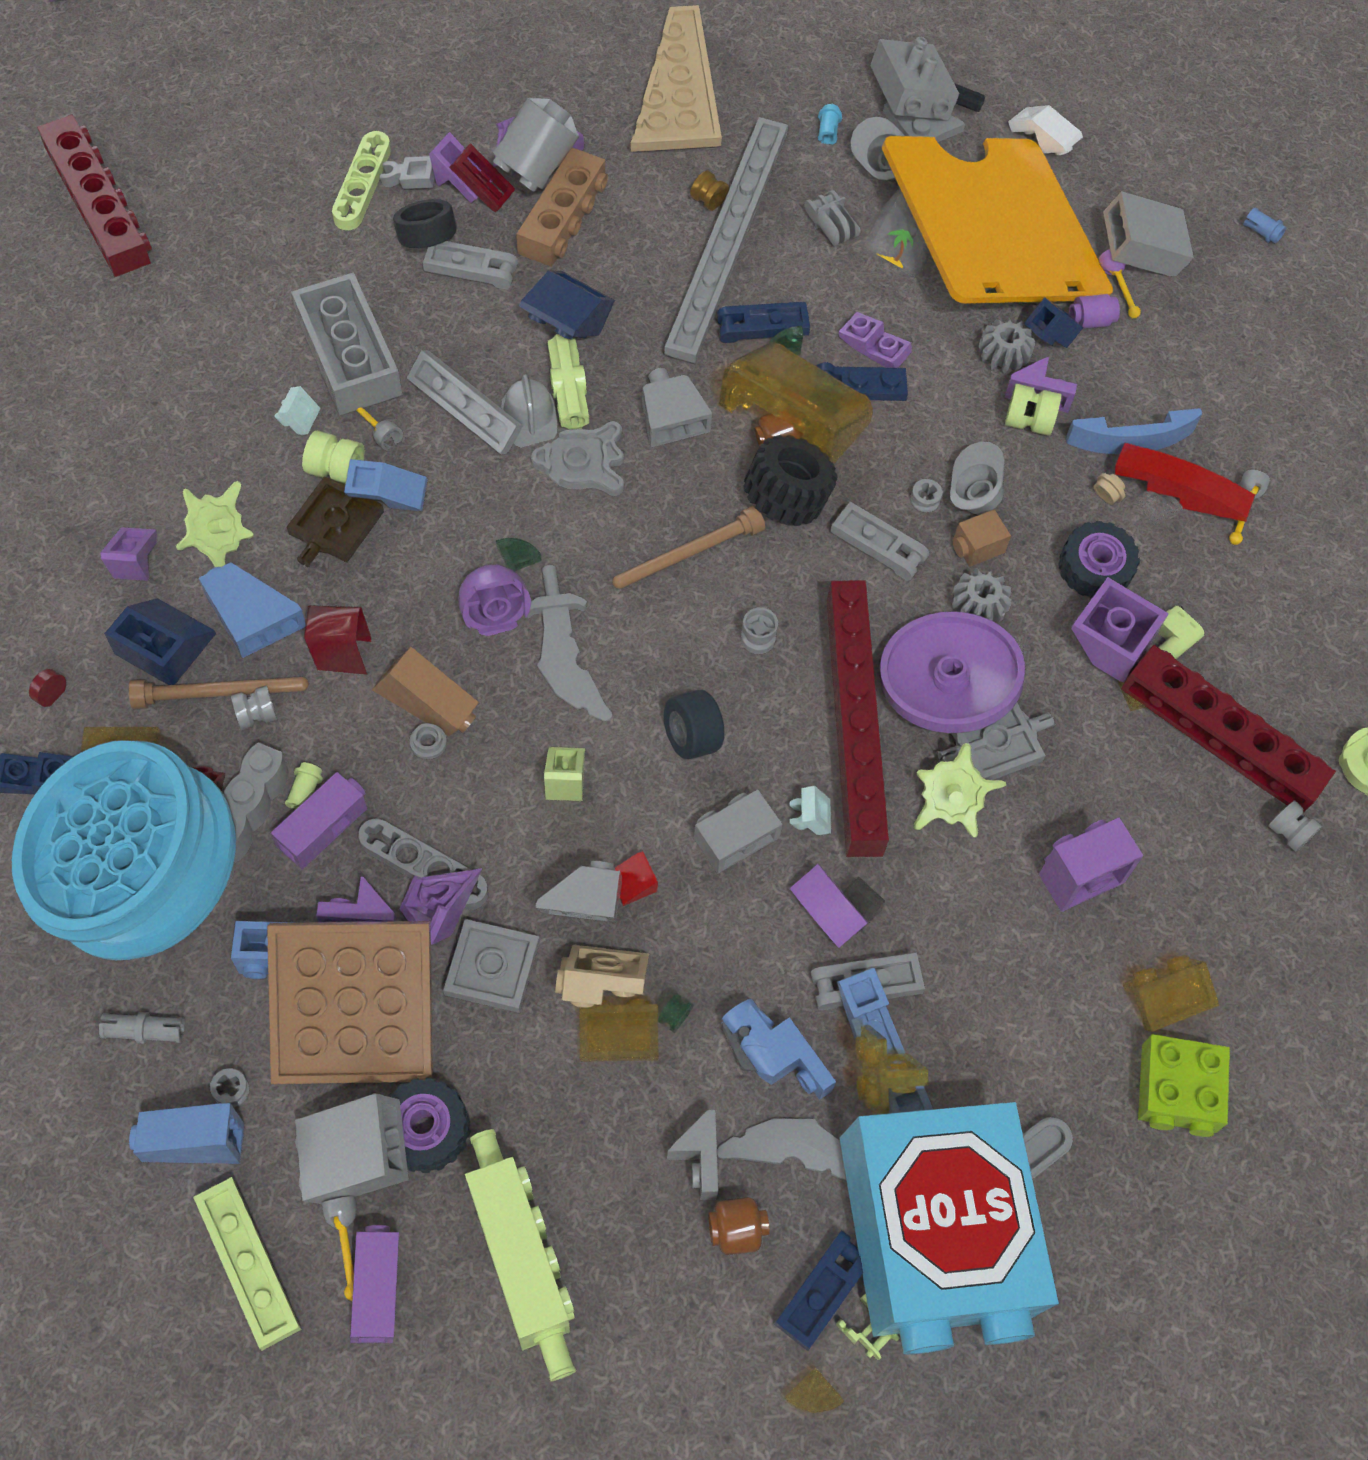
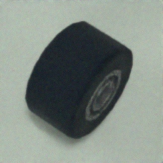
M695 690L672 696L665 703L664 726L666 735L674 751L681 758L694 759L715 753L722 747L725 738L723 717L717 702L711 694L705 690Z

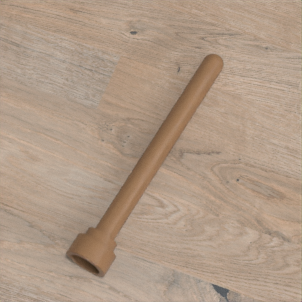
M755 505L748 507L740 512V515L736 517V521L616 575L612 581L613 585L618 589L624 588L741 533L743 535L750 533L751 536L765 530L762 514L755 509Z
M304 677L155 686L154 683H147L146 679L130 680L129 699L132 709L148 708V705L155 704L156 700L231 696L241 692L250 695L254 693L256 688L263 686L268 687L269 693L297 692L306 690L309 683Z

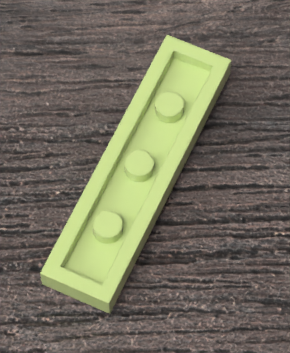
M231 1177L194 1196L193 1198L259 1349L263 1351L300 1331L299 1323L234 1179Z

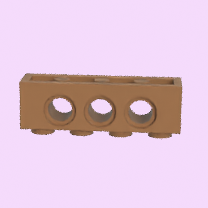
M573 147L571 148L517 232V251L519 255L550 267L553 266L558 257L562 258L565 255L571 235L576 236L578 234L582 217L585 213L589 214L592 211L598 191L602 193L606 188L608 174H605V159Z

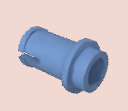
M1256 207L1247 215L1249 220L1246 219L1244 221V226L1264 236L1267 243L1272 241L1276 244L1286 231L1282 220L1276 221L1259 211Z

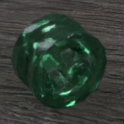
M678 993L670 999L658 1018L660 1024L668 1023L670 1025L669 1030L673 1033L680 1028L694 1006L691 1002H682V996Z

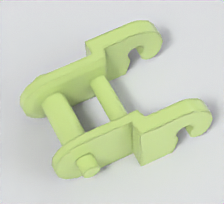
M864 1294L860 1300L868 1308L866 1294ZM840 1319L836 1323L837 1327L854 1344L858 1340L868 1350L866 1355L869 1358L874 1356L877 1360H880L881 1355L879 1351L890 1339L899 1340L897 1334L880 1336L871 1344L866 1338L872 1332L871 1323L862 1333L858 1334L851 1328L848 1329L843 1320Z

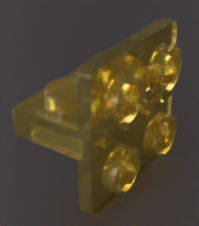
M861 1025V1036H857L855 1041L856 1056L859 1061L862 1060L863 1075L857 1077L859 1100L864 1101V1104L875 1115L889 1114L888 1088H891L892 1092L895 1093L915 1092L916 1086L928 1085V1069L908 1053L887 1054L886 1038L870 1025Z

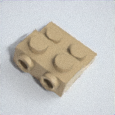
M572 945L569 957H562L561 968L557 974L555 993L562 994L563 1001H571V1004L583 1008L592 1007L594 1004L602 1005L605 990L612 991L614 995L620 997H632L635 994L643 995L649 953Z

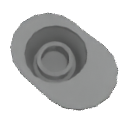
M867 118L858 124L853 131L850 141L851 150L856 159L872 176L878 180H896L882 151V144L888 136L905 135L886 118Z
M525 374L520 381L511 385L503 397L501 405L505 412L523 425L513 443L520 448L554 439L558 426L554 400L551 394L541 382L529 379L528 375Z
M977 442L961 451L956 458L952 471L950 500L955 507L981 515L995 509L1001 503L1004 496L1003 477L1005 462L1003 452L997 445L991 442Z

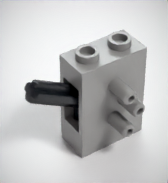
M917 37L915 43L879 40L870 66L894 115L949 120L955 104L975 112L981 110L985 101V95L954 83L935 46L927 44L928 42L924 37Z

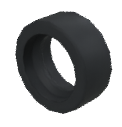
M428 199L408 204L399 209L393 217L398 241L402 246L408 248H425L443 243L450 239L457 231L452 205L448 201L441 199Z

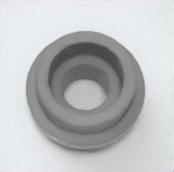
M421 724L410 736L412 752L422 759L436 758L446 748V735L440 727L434 724ZM428 738L435 741L431 746L422 745V742Z

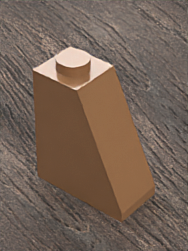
M412 647L405 651L390 666L372 689V691L425 723L440 727L447 736L452 735L457 730L463 733L476 718L472 711L479 702Z

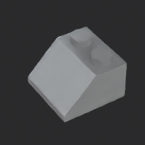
M591 861L590 867H579L537 900L536 909L543 914L616 923L622 885L621 872L615 870L613 863Z

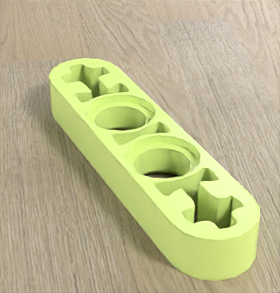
M372 131L364 135L332 208L335 225L342 230H352L361 224L380 180V174L384 170L383 162L388 160L391 152L390 140L383 132ZM371 147H372V148L376 147V149H375V151H374V152H375V155H372V149H371ZM364 166H372L375 168L370 173H362L359 171V169ZM357 188L365 191L360 196L349 194L350 191ZM350 205L352 209V214L347 215Z

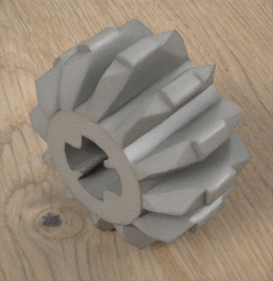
M1010 318L1005 323L996 319L992 325H987L983 330L982 338L978 345L979 352L982 353V362L991 361V370L1000 366L1004 374L1008 371L1009 367L1017 372L1022 365L1026 366L1031 359L1035 347V339L1031 338V329H1022V321L1015 324L1011 322Z
M976 568L972 575L964 573L960 577L959 583L954 586L952 592L954 598L952 602L953 609L975 614L999 623L1010 609L1011 599L1009 597L1011 595V587L1003 585L1005 582L1004 576L994 578L991 569L986 574H982Z

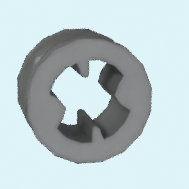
M922 479L916 482L911 493V504L921 512L936 510L942 498L943 491L941 486L930 479ZM926 491L927 495L931 493L933 495L932 499L926 500V496L921 498V492Z
M233 1068L223 1069L212 1078L210 1092L218 1104L231 1103L234 1108L246 1100L249 1094V1084L239 1070ZM228 1079L231 1083L240 1081V1085L235 1086L238 1092L231 1097L228 1093L220 1096L219 1091L224 1090L221 1085L224 1081Z

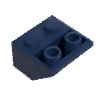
M548 270L521 300L519 307L529 312L528 317L541 324H546L547 322L555 326V332L564 338L573 339V337L586 339L587 336L600 335L615 300L563 271Z
M156 598L127 606L104 634L116 656L167 685H175L216 635V632L212 628Z

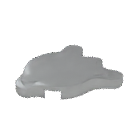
M611 421L594 430L568 429L559 433V438L551 444L548 442L532 452L531 463L535 469L544 472L553 482L564 488L579 490L596 488L611 496H618L624 490V481L610 468L620 466L624 462V454L616 445L622 436V427L619 423Z

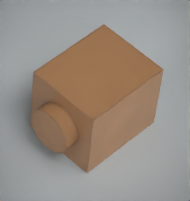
M994 509L958 523L953 539V547L956 554L960 558L964 557L970 567L1004 554L1011 535Z

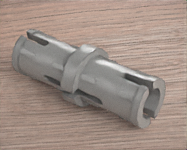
M139 1012L138 1015L103 1013L101 1020L105 1021V1023L99 1024L100 1038L135 1039L137 1044H146L147 1040L182 1043L183 1035H180V1032L185 1031L184 1017L150 1016L149 1012Z

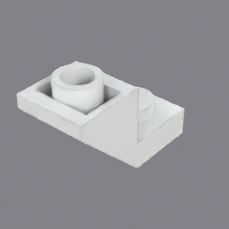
M1050 105L1026 107L1008 121L1012 133L1025 132L1027 135L1035 133L1043 153L1066 154L1073 149L1072 146L1083 138L1081 131Z

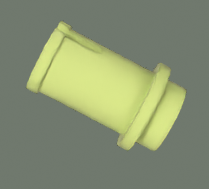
M306 762L301 763L299 768H295L294 774L296 778L285 801L287 807L296 810L314 793L317 784L323 781L321 776L322 769Z

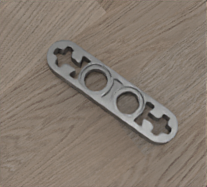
M368 820L360 827L358 832L360 845L367 854L411 879L414 876L427 877L429 871L437 865L446 866L450 873L471 870L384 820ZM379 831H382L383 839L392 845L389 854H386L388 848L383 842L376 840L373 844H370L368 834L376 835ZM407 847L414 848L418 852L417 859L414 862L404 864L397 860L400 850ZM479 875L475 883L479 895L471 894L464 909L474 910L486 902L488 887L481 875Z

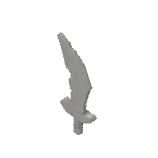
M553 565L544 566L542 574L546 596L537 597L532 600L530 612L526 617L530 618L534 614L541 613L543 616V643L541 659L537 667L556 696L577 710L581 708L586 709L589 716L602 721H609L613 717L612 712L605 705L589 672L581 669L576 664L580 651L575 639L570 637L572 635L569 610L578 609L585 611L587 601L571 593L560 594L556 567Z
M771 1119L746 1129L745 1136L741 1138L733 1136L720 1145L717 1150V1157L722 1160L741 1159L780 1165L785 1159L795 1158L804 1165L806 1170L822 1173L829 1170L832 1176L847 1182L840 1140L823 1129L815 1119Z

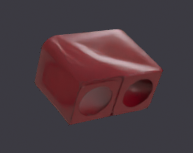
M309 605L304 639L317 670L367 675L356 640L371 642V634L362 607Z

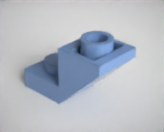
M350 459L344 493L349 497L382 500L389 508L422 511L428 479L425 476L383 462Z

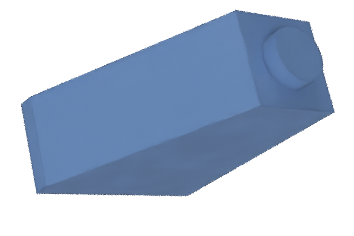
M231 562L222 567H215L208 571L207 574L199 577L206 598L242 658L306 626L302 609L297 603Z
M231 1103L139 1112L138 1123L133 1125L130 1130L129 1145L141 1162L240 1164L244 1122Z

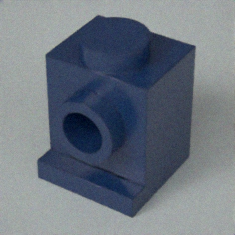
M1045 297L1024 322L1043 341L1048 342L1052 346L1057 341L1066 348L1084 328L1064 310Z

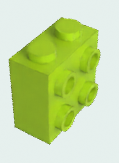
M1151 1034L1142 1044L1138 1120L1150 1122V1127L1158 1130H1172L1174 1126L1189 1128L1190 1134L1200 1137H1210L1228 1124L1230 1047Z

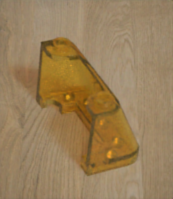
M770 342L733 360L723 373L719 406L733 413L740 404H742L743 409L748 410L755 403L804 434L803 439L812 445L818 446L819 450L826 453L830 457L829 461L834 464L870 424L872 419L873 407L866 395L859 393L781 344Z

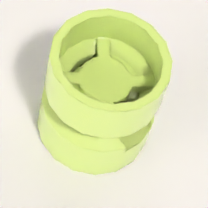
M1016 383L1011 396L1005 426L1022 430L1026 426H1030L1032 432L1050 436L1056 421L1062 395L1043 390L1038 394L1035 392L1034 387ZM1028 401L1035 403L1032 417L1024 415Z
M316 430L310 435L304 449L303 471L321 478L330 475V479L335 480V482L346 484L350 459L364 461V445L349 439H341L338 442L335 435Z

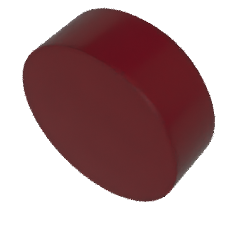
M53 669L43 670L32 680L29 687V696L39 705L49 707L65 692L66 679Z

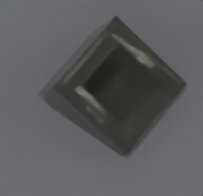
M859 876L843 892L847 899L868 921L866 925L882 911L885 900Z

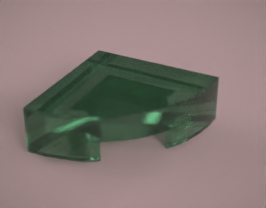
M802 326L791 327L775 335L767 346L769 356L784 357L801 354L804 335Z
M518 538L496 540V547L506 567L514 572L542 561L541 554L537 548L525 540Z

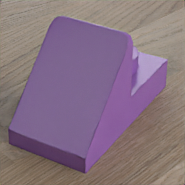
M449 132L429 153L436 184L441 186L449 180L472 203L478 196L449 168L464 150V147ZM467 157V159L481 172L482 170L469 157Z
M1046 357L1013 373L1005 393V398L1011 399L1015 384L1018 383L1034 387L1035 392L1038 394L1043 390L1060 393L1062 396L1058 411L1068 413L1076 393L1077 384L1066 382L1062 379L1045 377L1049 357ZM1030 401L1027 402V403H1029V404L1035 405L1034 402H1030Z
M125 527L119 529L101 551V560L114 579L148 581L147 555L157 543L156 529Z
M364 877L360 879L357 904H353L347 899L334 898L330 902H318L316 914L318 922L397 921L395 913Z

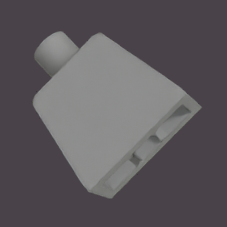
M665 368L653 370L648 376L650 384L642 387V407L650 447L710 432L712 412L690 378L685 375L670 378Z

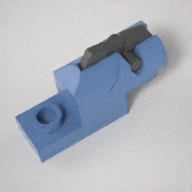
M752 999L743 1001L723 1016V1022H721L722 1030L743 1071H756L763 1080L772 1085L797 1068L799 1072L796 1074V1077L808 1094L814 1092L820 1100L833 1091L836 1083L835 1079L790 1017L772 1028L775 1025L774 1022Z

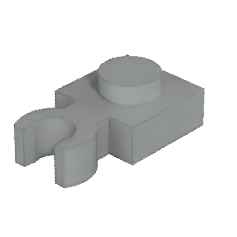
M430 156L405 157L403 164H398L395 161L383 162L384 171L387 173L380 174L383 186L393 187L401 183L403 189L433 188L435 176Z

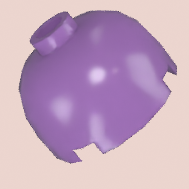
M498 564L485 565L472 571L461 584L458 596L459 608L466 626L470 629L471 627L478 629L479 634L485 636L516 628L518 626L516 621L523 614L525 618L529 614L532 602L521 577L512 569Z

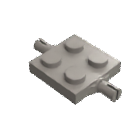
M1016 703L1004 717L987 727L970 732L951 733L956 746L939 751L938 759L939 761L942 760V762L953 761L957 757L962 745L967 743L971 745V759L974 767L980 772L981 777L985 780L1000 778L1043 762L1046 755L1037 740V732L1054 727L1053 717L1051 718L1049 712L1030 719L1020 709L1018 703Z

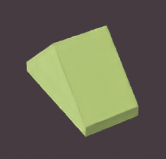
M549 747L544 771L546 800L582 801L585 748Z

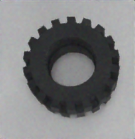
M777 435L773 439L768 438L764 440L763 444L759 446L744 478V492L748 493L747 498L750 503L756 505L755 509L760 513H765L767 518L771 520L776 519L781 524L787 525L791 523L794 526H800L801 523L809 524L812 523L813 519L816 520L820 516L836 486L838 477L837 473L834 472L836 469L834 463L829 461L830 457L826 453L821 452L818 446L808 443L805 439H796L790 435L786 437Z

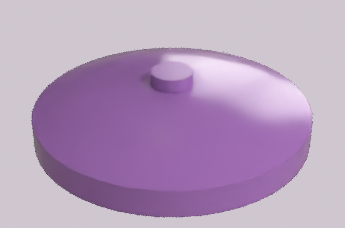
M939 612L911 621L899 629L888 641L880 662L882 690L892 708L909 722L936 732H970L997 722L1015 706L1024 685L1025 662L1022 651L1015 639L995 622L964 612Z

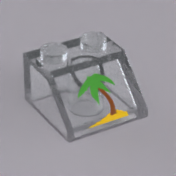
M899 188L884 205L863 246V250L916 279L933 257Z

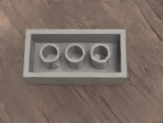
M354 272L291 291L297 319L339 416L355 411L360 407L364 408L402 395L398 369Z

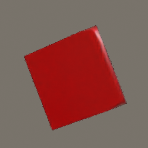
M643 851L615 867V870L620 871L622 875L620 901L623 906L657 892V878Z

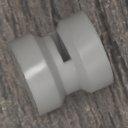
M758 607L751 609L745 614L741 631V643L746 650L754 654H763L773 648L778 629L776 615L769 609Z
M267 686L256 688L254 693L250 694V697H247L242 692L231 695L241 730L253 727L254 720L265 723L277 720Z
M1296 801L1290 803L1268 825L1276 834H1283L1287 839V845L1295 852L1303 847L1323 827L1315 819H1309L1304 816L1303 808Z

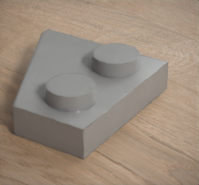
M889 103L884 104V114L905 136L935 137L936 141L940 142L964 131V122L953 116H950L949 120L897 116L893 114Z

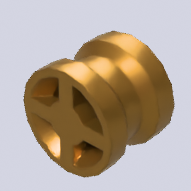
M707 170L695 179L690 195L696 201H703L704 206L708 210L714 211L725 201L729 192V185L724 181H717L715 175Z

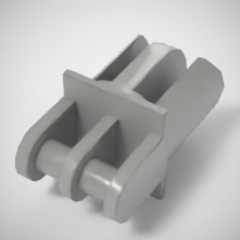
M831 190L827 193V196L818 195L814 201L806 200L804 207L815 223L814 228H821L833 246H836L838 243L848 241L849 238L853 239L859 236L861 231L844 207L845 197L840 198L834 190Z

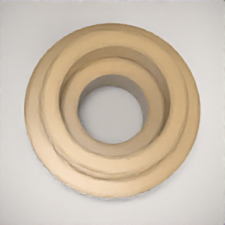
M1102 473L1097 477L1094 490L1105 502L1112 505L1116 501L1121 502L1125 498V485L1118 476Z

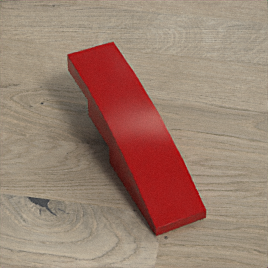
M1124 443L1115 465V475L1148 481L1147 491L1180 498L1179 508L1246 522L1254 502V493L1231 480L1197 464L1160 451Z

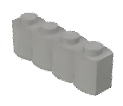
M261 743L255 744L246 753L241 763L240 774L230 781L223 793L231 811L236 833L234 864L226 887L234 875L235 863L245 856L252 844L253 831L257 830L267 819L271 809V800L282 792L289 776V770L283 753Z

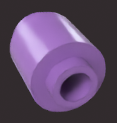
M1108 294L1076 297L1074 303L1070 305L1069 315L1084 327L1083 329L1107 327L1111 323L1118 321L1120 306L1118 299L1115 296L1110 297Z

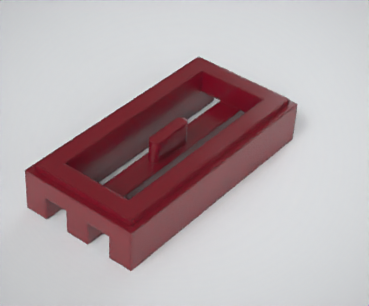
M471 143L464 148L463 152L449 166L494 212H497L515 191V188ZM467 157H469L482 171L480 172V171L467 159ZM490 180L503 192V194L490 182Z

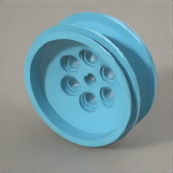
M122 740L100 744L68 760L44 782L32 798L20 821L12 851L13 882L25 911L47 933L70 941L88 954L107 960H130L151 956L174 946L192 933L205 920L219 901L230 878L236 852L235 826L227 800L217 785L203 773L189 767L172 751L158 744L145 741Z

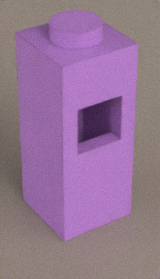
M336 772L271 832L276 847L303 870L367 810L364 795L366 794L364 789L354 779L349 778L346 780Z
M371 1225L365 1227V1232H356L350 1343H393L399 1232H390L389 1226Z

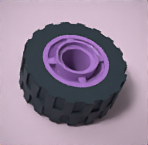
M1095 521V523H1084L1080 528L1077 527L1073 530L1060 552V561L1058 563L1059 569L1062 572L1061 577L1068 583L1071 589L1076 590L1082 596L1086 595L1092 599L1107 577L1125 588L1128 587L1138 570L1140 558H1138L1139 549L1134 543L1135 540L1123 528H1118L1110 522ZM1094 558H1098L1104 563H1099Z
M417 1078L405 1085L404 1083L399 1085L398 1089L394 1093H390L388 1097L400 1100L407 1169L415 1172V1170L421 1171L422 1173L444 1169V1166L458 1159L457 1156L461 1151H464L467 1146L465 1144L466 1140L470 1136V1118L463 1101L454 1089L449 1088L448 1084L442 1081L440 1083L436 1082L432 1078H426V1080H419ZM424 1117L434 1119V1125L429 1132L425 1134L415 1133V1125L420 1119Z

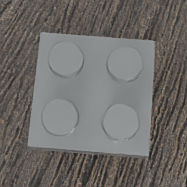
M465 919L443 989L444 995L520 1013L540 942L539 936Z

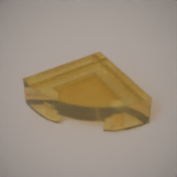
M816 1368L784 1397L794 1408L800 1411L805 1410L803 1412L806 1413L812 1412V1414H819L817 1412L825 1413L824 1411L829 1412L844 1402Z

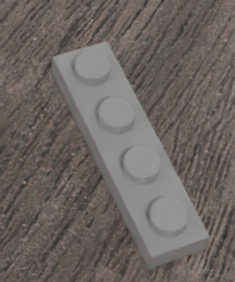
M421 350L407 379L500 454L509 452L523 425L428 350Z

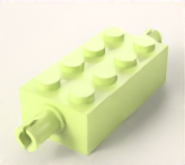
M494 1129L479 1132L470 1138L480 1169L465 1174L469 1190L522 1351L539 1345L550 1375V1381H556L576 1372L563 1336L570 1332L569 1320L575 1318L574 1308L566 1286L560 1289L557 1287L555 1280L561 1278L559 1264L553 1247L544 1248L542 1240L547 1238L546 1227L539 1206L530 1208L528 1201L533 1200L534 1197L525 1166L517 1168L513 1157L503 1159Z

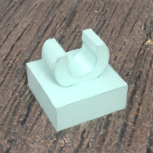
M301 386L291 387L286 398L281 402L282 406L279 412L274 417L283 426H290L297 434L305 435L309 433L321 408Z
M816 786L801 788V798L791 800L790 807L797 811L802 810V815L798 818L790 819V824L799 830L809 828L816 835L831 833L830 799Z

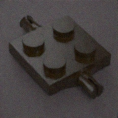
M324 476L287 525L289 535L307 544L302 553L297 557L298 562L302 565L305 564V567H310L319 552H322L348 563L384 513L383 504L373 499L349 497L344 493L346 484L337 483Z

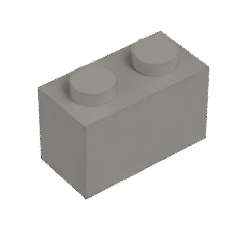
M756 790L749 795L746 793L739 794L728 803L726 808L717 813L713 810L701 816L695 825L694 840L718 874L779 839L783 824L760 791Z

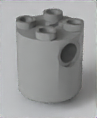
M527 98L508 126L503 140L492 150L496 155L493 162L508 173L511 168L522 175L519 181L533 192L538 187L544 190L549 176L561 165L579 138L571 114L551 99Z

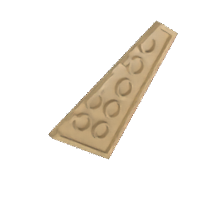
M699 5L669 8L662 40L656 53V61L652 67L643 98L642 110L637 119L636 131L631 140V152L721 146L722 136Z

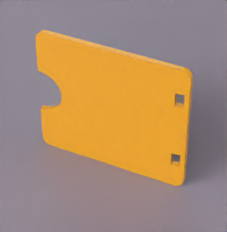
M888 136L882 144V151L948 292L954 300L964 304L1041 302L1045 297L1051 302L1074 301L1076 297L1111 295L1113 287L1101 267L1043 151L1036 142L1030 139L986 138L983 142L985 158L978 162H967L946 152L936 141L935 137ZM1076 286L1078 291H1068V287ZM985 288H995L997 293H986Z

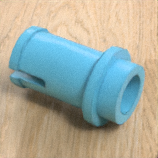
M827 104L818 114L820 120L818 140L821 143L833 145L838 138V124L842 120V112L837 105Z

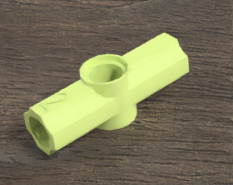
M556 334L554 338L548 340V351L551 363V387L554 393L553 398L557 399L559 422L561 427L567 429H582L583 426L589 424L585 397L587 390L584 367L579 362L575 338L567 339Z

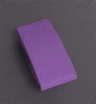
M856 312L839 331V337L849 346L883 367L898 368L912 352L911 342L884 332V323L859 312Z
M819 864L813 867L790 888L800 903L838 948L868 923Z

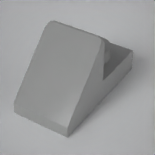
M707 1110L672 1145L667 1153V1160L699 1159V1163H692L691 1173L692 1188H700V1200H716L718 1194L715 1110Z

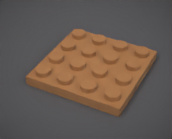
M431 921L270 923L267 926L271 1084L411 1082V1080L417 1078L419 1080L433 1079Z

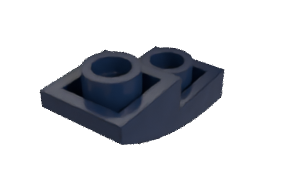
M39 752L38 758L1 753L0 793L36 794L44 782L74 756Z

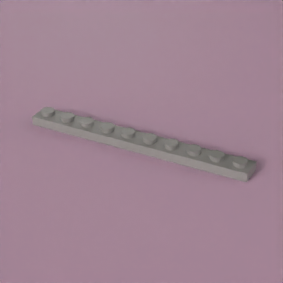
M759 117L666 342L664 355L696 363L786 138L787 124Z

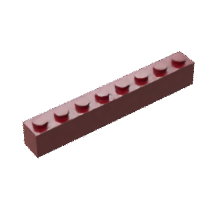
M866 580L831 581L827 596V614L846 857H883L889 842Z

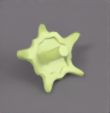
M234 482L222 496L216 498L212 495H204L202 499H198L190 490H183V496L188 508V514L184 519L187 532L186 536L177 544V550L194 546L200 552L207 555L215 567H222L225 565L226 554L236 551L239 547V541L250 539L254 536L252 531L242 526L241 514L235 508L241 489L240 482Z
M963 744L953 761H941L933 770L921 769L917 771V776L924 783V790L921 795L925 799V804L914 823V829L921 830L934 819L941 818L951 825L958 821L961 822L968 833L976 838L978 835L976 815L978 811L984 808L985 795L989 791L1005 787L1006 782L1002 780H985L981 777L980 772L974 767L971 759V745Z

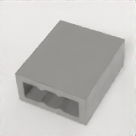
M1121 191L1103 211L1113 261L1167 276H1177L1194 258L1183 209Z
M375 1093L295 1120L297 1135L295 1144L299 1157V1187L302 1192V1201L322 1204V1202L347 1196L356 1197L409 1180L399 1099Z

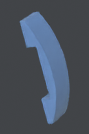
M1201 408L1169 411L1164 423L1112 428L1107 427L1105 417L1072 420L1065 439L1069 445L1105 454H1120L1124 443L1159 450L1171 446L1193 433L1202 416Z
M875 968L838 981L842 1002L856 1043L888 1114L933 1110L921 1079H916L887 1010L886 1005L889 1002Z

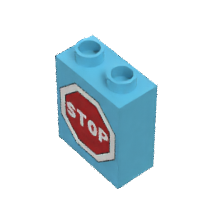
M1016 1102L859 1116L839 1139L859 1256H861L862 1275L873 1337L900 1334L903 1354H922L954 1347L951 1331L953 1327L981 1324L985 1345L1012 1343L1035 1337L1032 1318L1058 1305L1059 1302Z

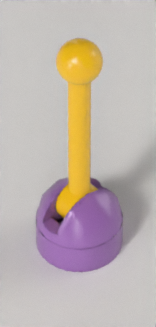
M1109 249L1100 255L1099 263L1106 274L1116 276L1129 307L1128 315L1131 318H1137L1140 316L1141 310L1138 306H1135L1123 278L1122 272L1125 269V264L1113 261L1111 250Z

